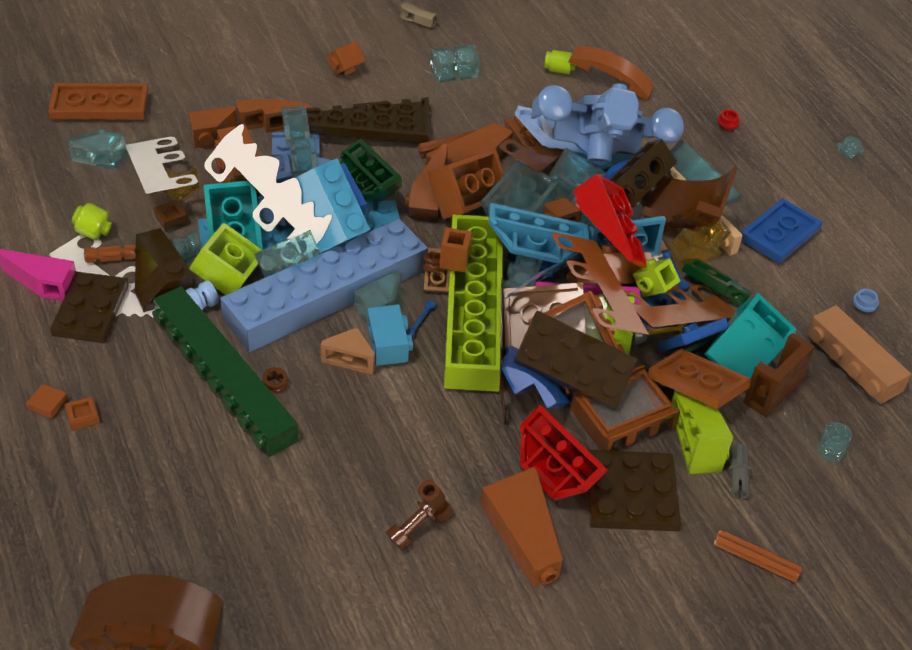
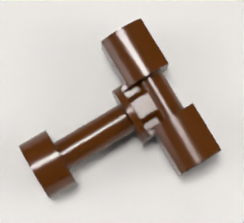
M431 479L424 481L417 490L423 500L422 503L420 501L417 502L420 509L400 527L394 524L386 531V534L401 550L411 542L408 536L428 517L431 520L436 518L440 523L449 520L454 513L450 503L445 499L442 490Z

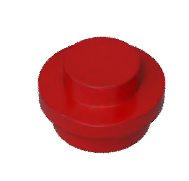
M731 109L723 110L719 114L717 122L726 130L735 129L740 124L739 114Z

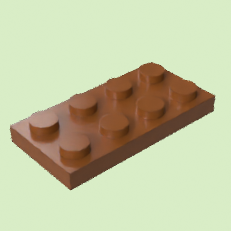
M54 83L48 109L49 119L144 120L149 91L148 84Z

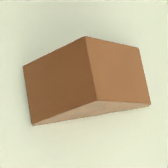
M358 328L322 340V363L373 375L375 371V353Z

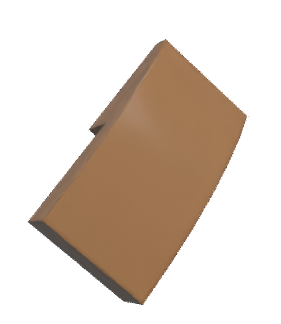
M428 248V253H440L441 251L440 248ZM446 269L439 273L425 270L424 292L448 293L450 270Z

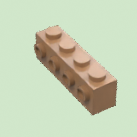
M837 305L813 316L807 335L831 359L837 362L850 377L856 380L869 395L882 404L904 392L912 374Z

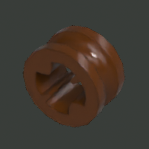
M430 252L424 254L423 259L426 261L423 264L424 270L434 273L446 270L440 268V253Z
M273 367L263 373V383L272 394H279L286 389L288 378L287 373L283 369ZM275 378L279 383L274 384L271 379Z

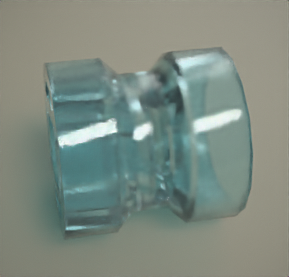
M196 231L188 233L183 238L179 236L170 238L171 243L183 257L184 261L190 256L196 258L203 248Z
M829 423L825 426L822 438L817 446V452L827 461L837 462L842 460L851 442L852 432L844 424Z

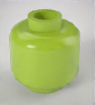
M86 203L84 206L79 205L71 221L77 233L91 240H97L101 235L107 236L112 226V222L109 221V212L93 203Z

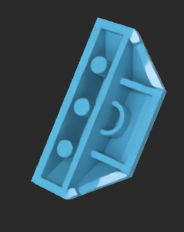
M494 203L489 205L488 223L512 254L559 263L577 252L560 248L552 237L553 232L589 240L588 224ZM558 237V241L562 245L573 247L570 240Z

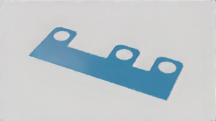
M577 253L539 272L516 290H521V287L524 288L533 280L549 272L552 273L556 269H560L567 264L568 260H578L583 255Z

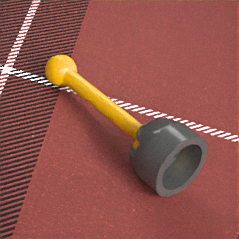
M679 324L674 327L647 330L649 335L676 331L683 333L681 328L688 325ZM633 332L631 345L644 343L648 335Z

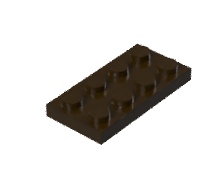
M537 310L513 362L615 410L618 408L637 358Z

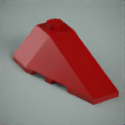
M598 173L575 188L573 191L577 199L575 200L577 208L593 222L629 262L641 268L647 266L641 242L634 236L638 229L636 224L630 220L633 210L624 189Z

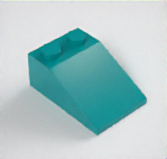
M249 181L203 185L209 239L224 222L263 250L260 225L253 218V211L258 206L256 188Z

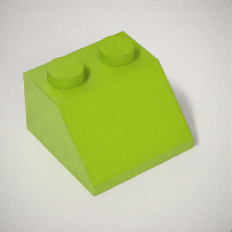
M223 222L200 250L189 270L205 281H210L216 289L227 295L241 289L266 252Z

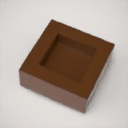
M177 200L154 207V215L164 230L188 222L187 214Z

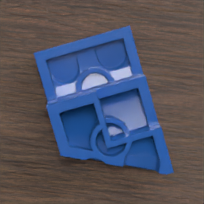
M511 345L504 349L507 355L503 357L502 371L514 394H524L531 389H537L547 408H563L570 404L569 399L558 383L513 362L518 348Z

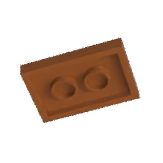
M682 348L650 367L648 378L659 382L660 385L670 387L681 392L684 396L692 397L705 403L708 407L719 409L750 387L751 380L747 376Z

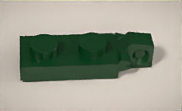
M698 258L686 262L682 268V271L688 274L691 280L708 285L710 290L716 294H724L730 298L733 304L741 306L749 300L752 291L739 285L738 280Z

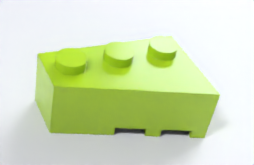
M675 390L671 403L680 410L676 431L688 474L722 472L725 461L729 459V449L733 435L719 409L708 407L705 403L692 397L684 396L681 392Z

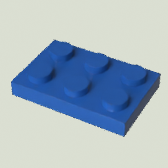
M782 198L741 231L743 235L741 240L780 264L818 232L823 222Z

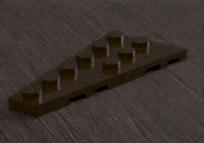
M429 97L421 98V102H411L410 99H402L399 104H391L388 101L353 104V108L342 109L341 105L332 106V110L325 111L317 107L290 110L288 131L424 143L429 140Z

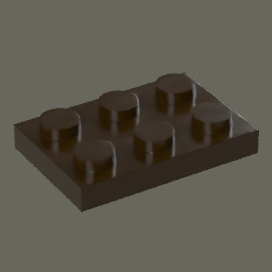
M76 271L50 328L51 335L54 337L105 343L129 286L128 279Z

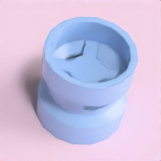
M208 280L200 283L195 289L189 288L185 290L202 311L207 306L213 307L219 304L216 289Z

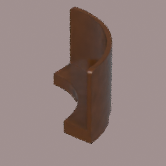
M734 166L727 174L711 180L689 181L669 177L660 179L656 183L657 187L649 193L640 219L665 216L664 231L666 232L669 231V228H681L682 233L698 232L699 227L703 226L711 228L721 218L738 167Z
M139 574L116 578L90 591L69 645L76 650H131L132 647L149 648V650H211L223 602L221 598L211 591L180 578L156 574Z

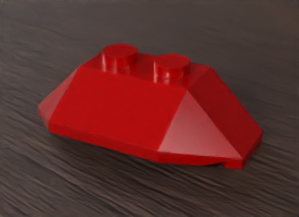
M541 405L520 425V433L522 434L520 466L524 470L532 467L536 469L542 489L554 501L587 492L608 471Z

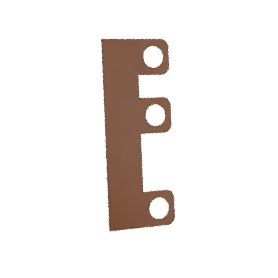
M553 232L552 237L560 248L579 252L586 261V263L568 260L567 265L572 274L581 279L597 281L613 311L598 308L592 309L599 324L607 328L649 335L597 242ZM558 237L567 238L572 242L573 247L562 245L558 241ZM579 265L584 267L589 275L583 276L578 274L573 269V266ZM606 313L615 320V324L605 323L600 319L599 314Z
M703 284L691 285V288L705 301L695 302L682 289L672 287L666 293L678 304L654 307L647 304L637 293L625 291L626 295H633L641 301L640 305L631 304L635 311L653 328L731 318L735 313L729 305ZM698 288H704L708 290L712 294V297H706L702 295L698 291ZM671 290L681 292L686 297V300L676 298L671 293Z

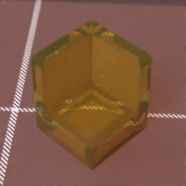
M192 167L179 175L164 168L169 178L192 174L198 180L193 185L162 191L175 200L180 201L199 187L198 170ZM181 178L178 179L176 183L186 184L191 182L192 179Z

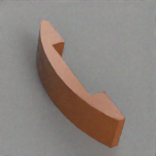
M576 46L568 61L586 71L592 65L630 84L628 90L635 92L636 96L648 100L654 87L652 81L638 67L621 56L606 50Z

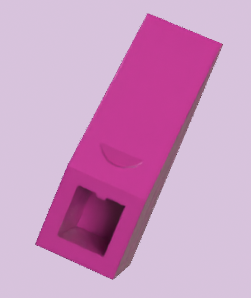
M0 249V265L4 272L42 298L64 300L76 273L74 261Z

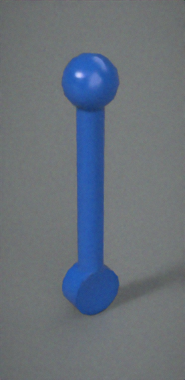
M667 251L664 252L662 255L663 259L670 258L672 261V254ZM673 263L675 270L681 280L679 282L678 288L682 289L684 292H687L689 284L683 281L675 264Z
M427 301L425 303V310L413 326L408 328V331H406L407 335L411 334L412 338L415 337V331L429 312L435 310L436 304L434 301Z

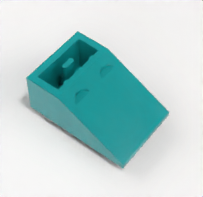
M757 293L739 306L728 321L729 327L720 332L705 355L712 362L751 378L754 368L760 362L769 365L784 348L788 336L794 333L796 328Z

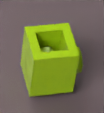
M654 258L646 261L647 266L632 274L643 297L665 293L681 281L670 258L655 261Z

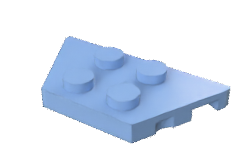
M517 106L515 116L541 145L551 149L568 150L572 153H584L574 143L553 140L555 121H551L543 115L531 119V108Z

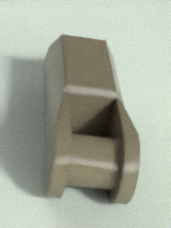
M402 3L400 6L402 9L400 14L401 20L415 22L430 28L435 27L438 14L418 8L410 3Z

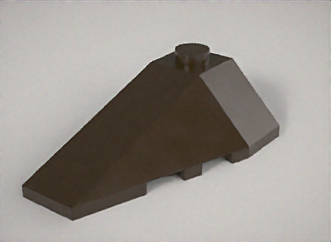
M161 228L136 234L135 296L142 311L147 312L154 310V298L180 286L185 290L193 288L192 275L183 257Z

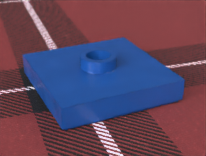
M726 318L701 326L693 323L682 327L683 333L659 341L656 344L659 351H667L725 330L729 325Z

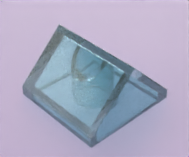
M566 147L547 180L576 197L573 191L575 188L597 173L605 177L606 172Z

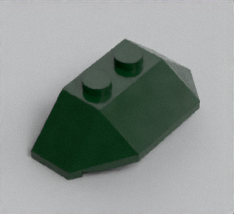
M359 139L341 152L340 164L345 163L366 203L382 201L392 196L402 187L400 174L362 139Z

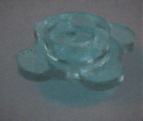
M845 137L843 143H838L836 146L848 158H854L855 155L864 153V148L861 147L862 143L856 137Z

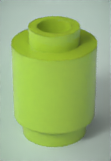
M547 51L544 69H549V72L570 75V71H575L576 66L568 62L572 52Z

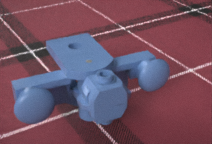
M614 84L612 88L605 91L602 95H585L574 103L566 89L558 85H550L540 92L532 104L531 119L543 115L545 118L555 121L553 140L574 143L587 155V161L593 164H610L612 154L617 152L635 155L641 149L642 139L645 137L652 138L655 136L658 140L663 139L665 143H673L682 136L684 131L683 119L674 109L661 108L653 114L652 118L643 117L642 111L639 110V102L635 92L627 90V85Z

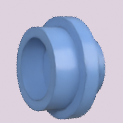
M861 289L854 295L853 304L860 311L873 312L879 306L878 295L871 289Z

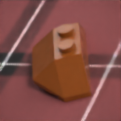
M603 244L601 251L619 283H636L632 274L641 269V267L629 262L614 245ZM643 250L646 261L654 258L650 252ZM583 256L577 261L586 263ZM579 265L573 266V269L578 274L583 276L589 275L584 267ZM571 270L567 274L566 280L573 283L583 282L584 285L598 284L597 281L574 276Z

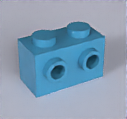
M390 305L367 308V328L372 350L375 353L376 366L408 362V353L413 350L411 334H406V331H408L407 316L401 314L400 306Z

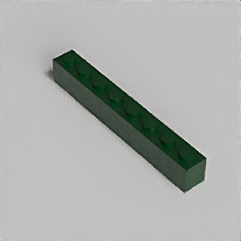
M182 286L153 299L155 310L152 311L155 322L159 326L163 325L171 342L176 341L185 359L189 358L193 362L197 374L206 378L210 390L214 394H219L228 412L232 411L236 415L240 427L250 432L252 440L258 449L263 448L270 457L299 441L298 423Z

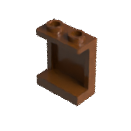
M791 333L786 340L776 370L763 362H760L754 368L750 387L747 390L743 403L766 418L802 382L815 346Z

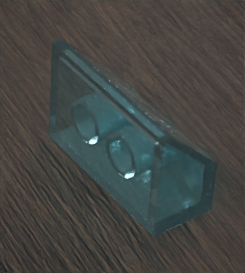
M682 139L670 150L677 161L673 167L686 180L703 181L723 176L699 152ZM733 185L725 205L739 201L744 197Z
M517 160L481 200V206L488 217L490 203L543 214V204L555 200L559 181L542 172L538 173Z

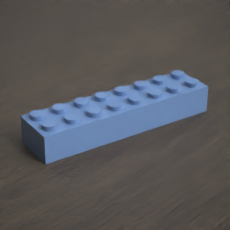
M397 219L220 297L223 320L250 353L424 272L423 264L426 261L423 258L424 254L428 253V247L400 219Z

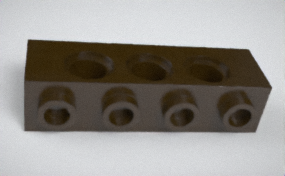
M663 139L648 142L609 180L624 189L631 207L634 208L642 202V197L645 194L650 193L657 187L656 183L660 179L667 177L671 173L670 169L677 161Z

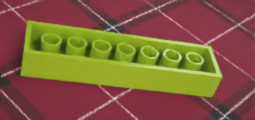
M452 215V228L474 232V239L466 272L454 270L449 272L444 389L499 392L503 242L488 223V216Z

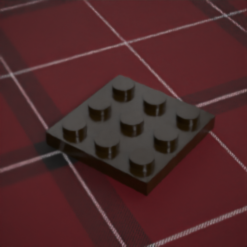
M588 450L608 469L588 490L590 528L679 532L681 522L673 453Z

